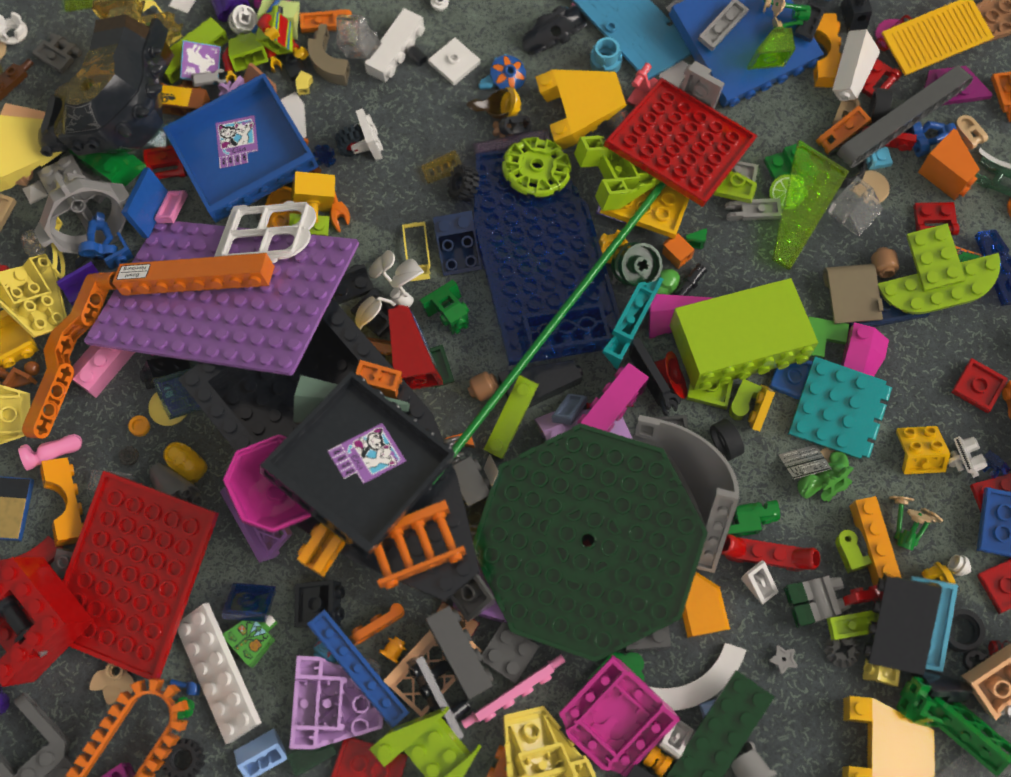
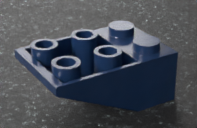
M472 211L433 217L443 276L482 269Z

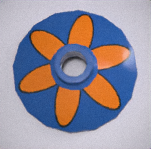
M503 55L492 63L490 77L499 89L512 87L518 90L525 82L526 70L518 58ZM507 69H511L513 73H509Z

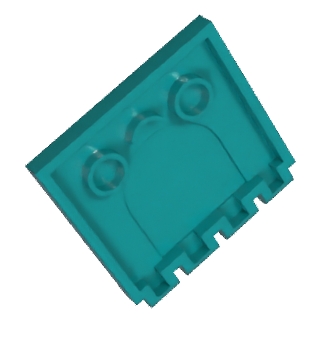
M814 357L788 435L842 452L857 459H861L862 456L870 458L874 444L867 440H876L880 424L873 421L874 419L882 421L887 405L880 403V400L888 402L892 387L887 386V381Z

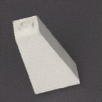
M867 29L848 32L832 89L839 100L858 99L879 55L880 50Z

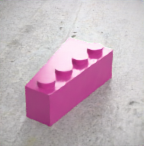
M630 363L625 368L621 366L615 374L616 379L613 383L608 382L602 390L604 394L600 399L597 397L590 405L591 410L589 413L582 414L577 423L610 432L615 425L614 421L618 422L624 416L627 410L626 406L631 407L638 395H642L645 391L649 377Z

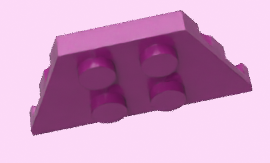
M960 66L973 77V80L967 88L943 105L988 100L993 95L967 66ZM954 67L929 70L924 88Z

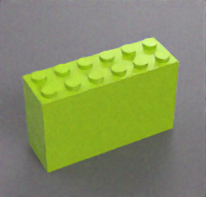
M792 278L677 307L670 322V329L693 390H706L712 387V385L719 383L720 385H725L737 378L743 380L749 378L752 374L758 373L762 375L768 373L771 369H784L793 363L803 364L809 360L819 343Z

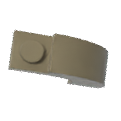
M319 24L318 31L314 33V39L308 38V52L312 66L317 74L326 81L347 86L350 74L349 61L331 57L325 52L329 31L327 24Z

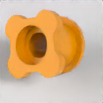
M396 636L393 639L389 637V642L379 652L398 665V658L403 651L407 650L404 647L406 643Z

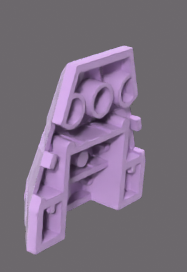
M297 656L290 749L313 750L383 728V717L340 665L326 661V659L321 657Z

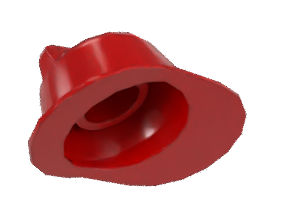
M669 351L665 358L654 363L669 388H673L674 392L683 399L687 396L686 382L676 355Z

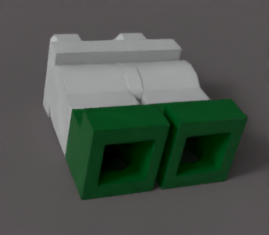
M828 575L797 584H789L783 588L789 607L795 606L791 609V613L797 629L827 620V618L837 617L842 612L851 608V605L845 606L843 598L837 599L835 591L844 589L841 577L830 578Z

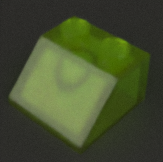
M777 27L773 29L757 48L747 66L748 70L785 67L795 51L792 28Z

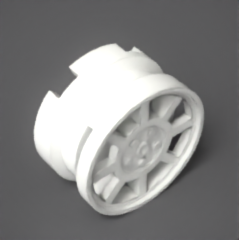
M247 5L237 6L228 17V24L236 34L250 33L258 21L256 12Z

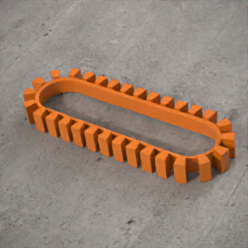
M159 678L149 679V690L146 688L145 680L131 684L130 687L136 695L132 696L128 691L120 693L116 699L119 703L112 705L108 711V714L111 716L104 717L99 725L103 728L97 729L91 737L94 741L86 744L82 750L86 753L78 756L74 762L77 766L71 767L66 776L87 777L136 701L143 695L154 694L161 697L168 705L170 719L168 726L134 777H155L156 774L153 772L161 768L165 762L162 759L167 758L172 751L169 747L176 745L180 739V736L170 732L172 729L181 732L186 729L188 720L177 719L178 711L189 709L187 700L175 704L172 699L181 690L175 684L168 685L165 692L161 691L165 679Z

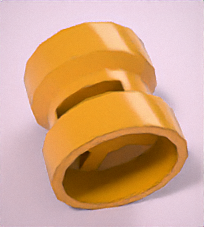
M655 746L644 758L642 764L646 767H651L656 775L662 777L671 765L673 758L669 755H664L661 749Z

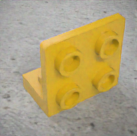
M937 426L896 429V434L905 452L902 465L904 475L946 472L950 451Z

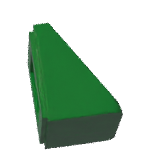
M707 228L686 235L685 240L693 248L702 250L706 241Z

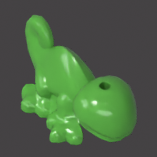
M835 451L830 454L829 459L831 463L828 464L832 469L801 477L797 485L799 494L807 499L816 494L820 489H823L821 499L824 502H829L838 492L846 490L853 482L847 477L854 468L849 466L848 458L844 453Z

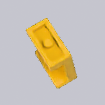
M5 310L0 311V366L11 368L16 362L32 357L39 349L33 337Z

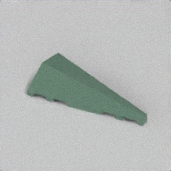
M301 375L294 395L293 422L300 424L329 395L337 384ZM385 397L390 402L397 403L403 412H408L409 402Z

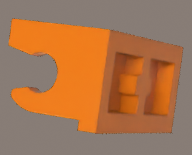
M360 360L355 374L364 377L367 384L372 388L379 389L384 396L397 399L399 384H402V371Z

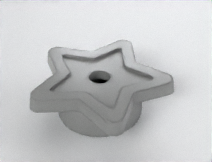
M779 645L776 646L775 656L769 659L770 663L775 664L779 668L780 674H784L787 668H797L798 666L793 659L795 649L784 650Z

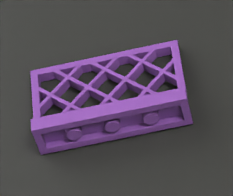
M224 487L220 493L258 562L261 563L277 557L280 553L278 550L293 534L289 526L281 529L284 533L281 536L279 531L271 533L241 522L227 488Z

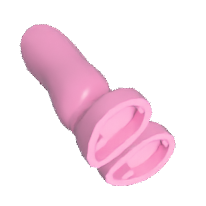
M77 434L68 435L40 444L36 452L28 444H24L18 448V452L24 468L28 471L41 465V461L53 460L59 456L77 452L82 447V438Z

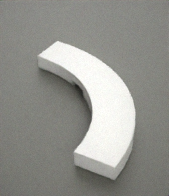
M724 643L714 665L699 679L675 688H650L674 711L697 706L712 698L724 688L734 671H738L746 649Z

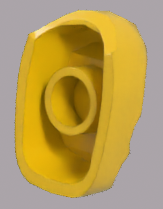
M171 442L163 451V458L167 466L192 483L202 478L208 469L203 458L184 443Z

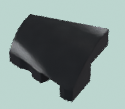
M925 669L924 675L911 673L913 677L923 678V684L932 687L928 693L930 697H944L946 702H966L973 692V689L966 682Z

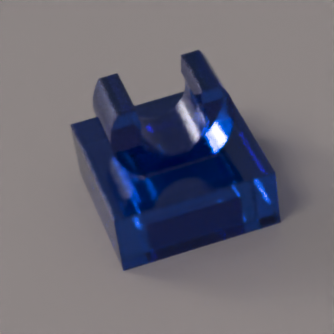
M991 450L984 455L988 461L986 462L988 466L982 470L986 472L989 468H993V471L989 474L992 479L999 475V471L1006 475L1011 470L1007 463Z

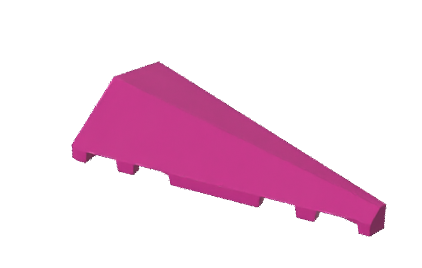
M656 294L649 308V339L665 333H672L670 322L675 308L712 299V297Z

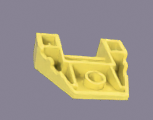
M0 115V192L16 185L15 182L24 176L28 177L31 175L32 170L38 166H44L62 153H53L51 157L40 153L41 146L38 143V132L43 119Z

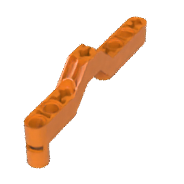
M116 272L88 274L85 277L71 313L51 331L43 349L47 369L22 426V432L26 437L43 439L50 434L74 376V369L70 362L73 348L77 339L97 320L109 290H117L112 283Z

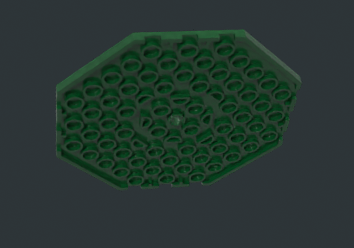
M579 423L562 434L560 433L546 440L543 444L535 448L533 447L498 466L499 472L487 498L473 545L476 558L481 566L480 568L512 633L597 662L682 619L708 531L663 448ZM587 534H591L594 537V543L589 547L584 546L582 543V538Z

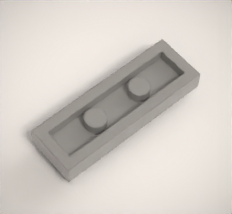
M732 0L701 33L698 40L713 51L748 13L749 9L740 1Z

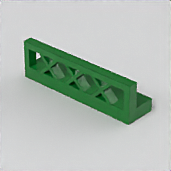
M941 697L933 698L937 706H931L928 713L933 717L943 720V726L939 728L998 777L1011 764V744L961 702H948L950 704L948 705ZM1000 747L1006 750L1009 753V755L1005 753Z

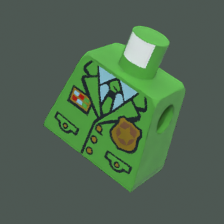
M270 613L261 622L256 617L249 616L224 632L223 636L243 661L253 668L275 641L269 631L278 622Z

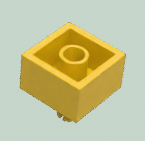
M295 171L291 188V201L294 203L307 202V204L312 206L316 212L315 223H318V211L330 212L335 197V175Z

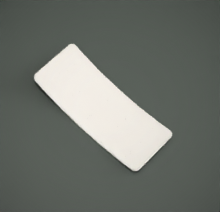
M981 148L979 149V152L990 161L1011 169L1010 163L1000 161Z

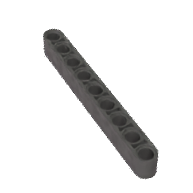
M957 65L849 140L839 149L837 155L851 168L857 166L967 88L972 82L973 77Z

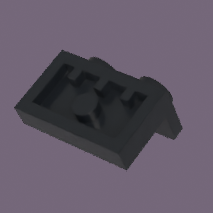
M365 264L353 265L345 271L334 293L338 305L364 296L373 289Z

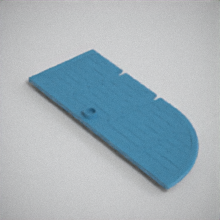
M571 0L605 37H611L618 42L622 55L637 71L641 70L645 63L651 64L652 68L647 73L648 81L692 55L675 25H667L670 20L651 0Z

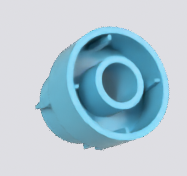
M611 37L601 38L597 41L596 45H593L591 50V69L593 71L617 73L622 63V53L619 44Z

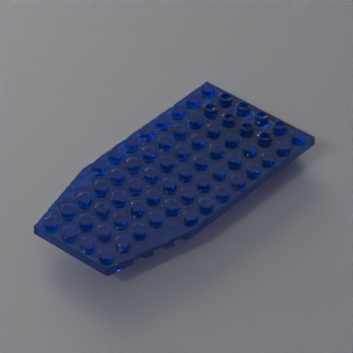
M506 149L476 153L475 169L479 173L477 177H480V180L477 181L479 187L475 186L477 194L474 193V230L508 365L511 366L516 365L602 256V251L586 201L581 198L577 186H574L569 179L561 191H555L553 195L547 197H535L532 194L524 195L511 187V182L505 179L502 171V162L505 160L503 156L507 151ZM538 163L532 164L533 167H535V168H541V167H542V166H541L540 164H538ZM529 183V186L537 187V184ZM606 265L599 271L530 362L604 350L614 337L612 332L621 317Z

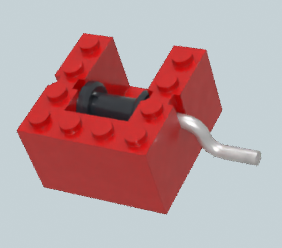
M11 557L0 569V645L7 652L0 659V684L2 687L35 682L94 622L93 618L43 557Z

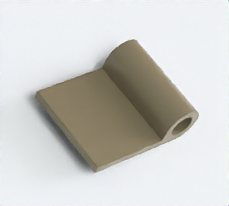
M874 264L824 268L823 280L825 287H829L834 324L883 320L882 299H880Z

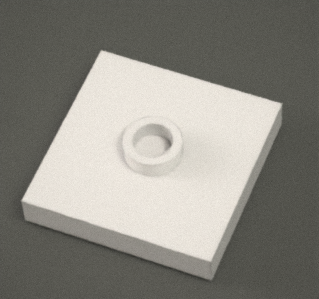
M453 38L428 59V63L452 85H456L481 63L480 59L456 38Z

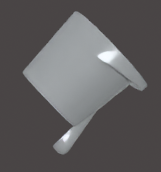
M752 741L745 743L747 752L736 758L730 765L736 777L777 776L776 771L770 770L757 753Z

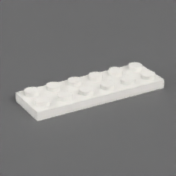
M202 604L181 619L177 632L225 744H229L262 722L210 604Z

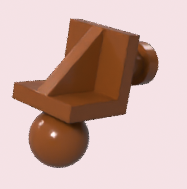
M29 361L24 366L25 372L13 367L10 373L0 366V379H4L2 384L14 389L30 383L36 385L37 381L32 376L39 373V364L35 361Z

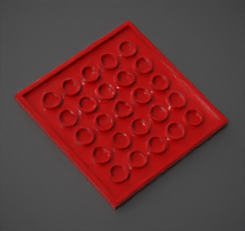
M660 78L605 140L603 146L704 207L756 140L757 135L667 80Z

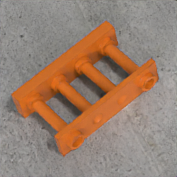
M446 500L405 515L386 537H391V539L395 540L405 566L404 570L392 574L381 543L374 550L384 578L377 580L380 588L391 589L399 585L398 582L448 561L455 563L463 559V555H466L464 546L456 548L445 520L446 515L450 513ZM431 520L437 522L448 552L436 557L424 529L425 523ZM411 528L416 531L427 559L416 565L413 564L403 538L404 531Z

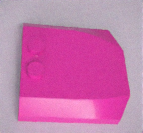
M613 655L559 713L565 725L567 736L601 769L620 773L624 777L680 721L679 716L629 667Z

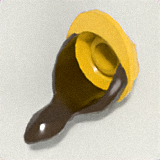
M512 87L498 89L492 92L486 100L474 99L466 104L468 108L475 112L486 111L492 118L500 120L505 117L517 116L522 105L520 96Z

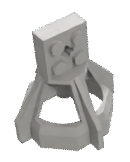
M72 154L37 172L48 193L41 218L34 230L42 247L54 243L59 252L78 254V246L80 243L87 241V234L71 236L55 229L57 216L72 210L77 214L87 231L88 222L92 220L93 214L86 203L89 199L99 194L111 199V212L106 220L114 237L110 245L119 240L117 232L119 231L121 234L126 221L121 212L124 208L123 205L126 204L130 196L123 184L95 181L85 177ZM96 230L95 242L102 244L105 236L102 231Z

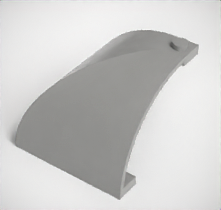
M639 415L634 440L663 448L708 531L697 569L715 573L739 501V487L735 473L720 451L700 435L668 421Z

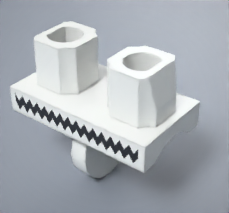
M960 436L954 438L960 455H958L956 450L952 451V458L948 461L949 466L957 467L958 471H963L964 467L962 464H964L967 472L971 473L973 478L979 476L978 471L988 465L982 454L971 457V452L980 449L975 437L964 440Z

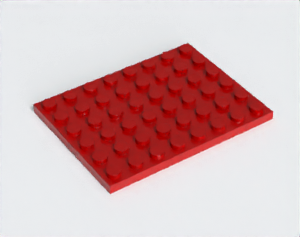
M103 471L63 579L64 584L93 618L94 622L69 647L146 679H160L219 513L109 471Z

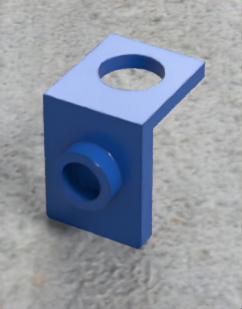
M119 231L117 235L125 248L104 258L105 263L111 270L119 266V264L127 263L128 260L134 258Z

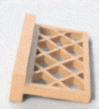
M430 630L383 680L420 716L425 715L430 707L427 704L421 711L415 705V695H420V693L415 692L414 678L412 676H405L409 673L407 661L414 657H424L427 653V660L425 661L429 668L430 662L445 660L443 653L442 659L429 660V650L433 646H438V644H435L436 640ZM470 641L472 648H477L481 653L482 650L474 642ZM444 674L439 677L443 678L442 694L456 681L454 675ZM452 677V678L446 683V678ZM403 679H412V692L403 693L396 686ZM406 695H412V701Z

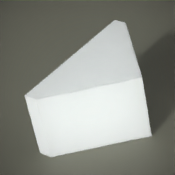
M763 560L740 578L762 605L779 592Z
M680 720L657 746L672 758L679 759L694 729Z

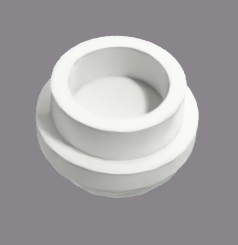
M956 554L950 558L948 569L955 576L967 575L971 572L970 561L966 556Z

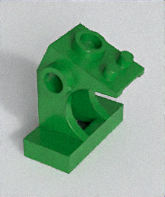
M454 280L449 281L420 299L425 314L430 317L439 312L441 314L439 316L441 322L445 327L449 326L452 335L455 333L459 334L462 328L467 329L469 327V309L464 302L460 303L458 300L462 296Z

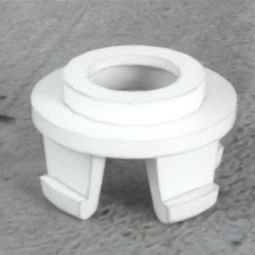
M12 12L11 18L4 19L0 15V41L9 45L23 41L27 36L28 29L21 20V16ZM11 29H16L14 37H8L7 32Z

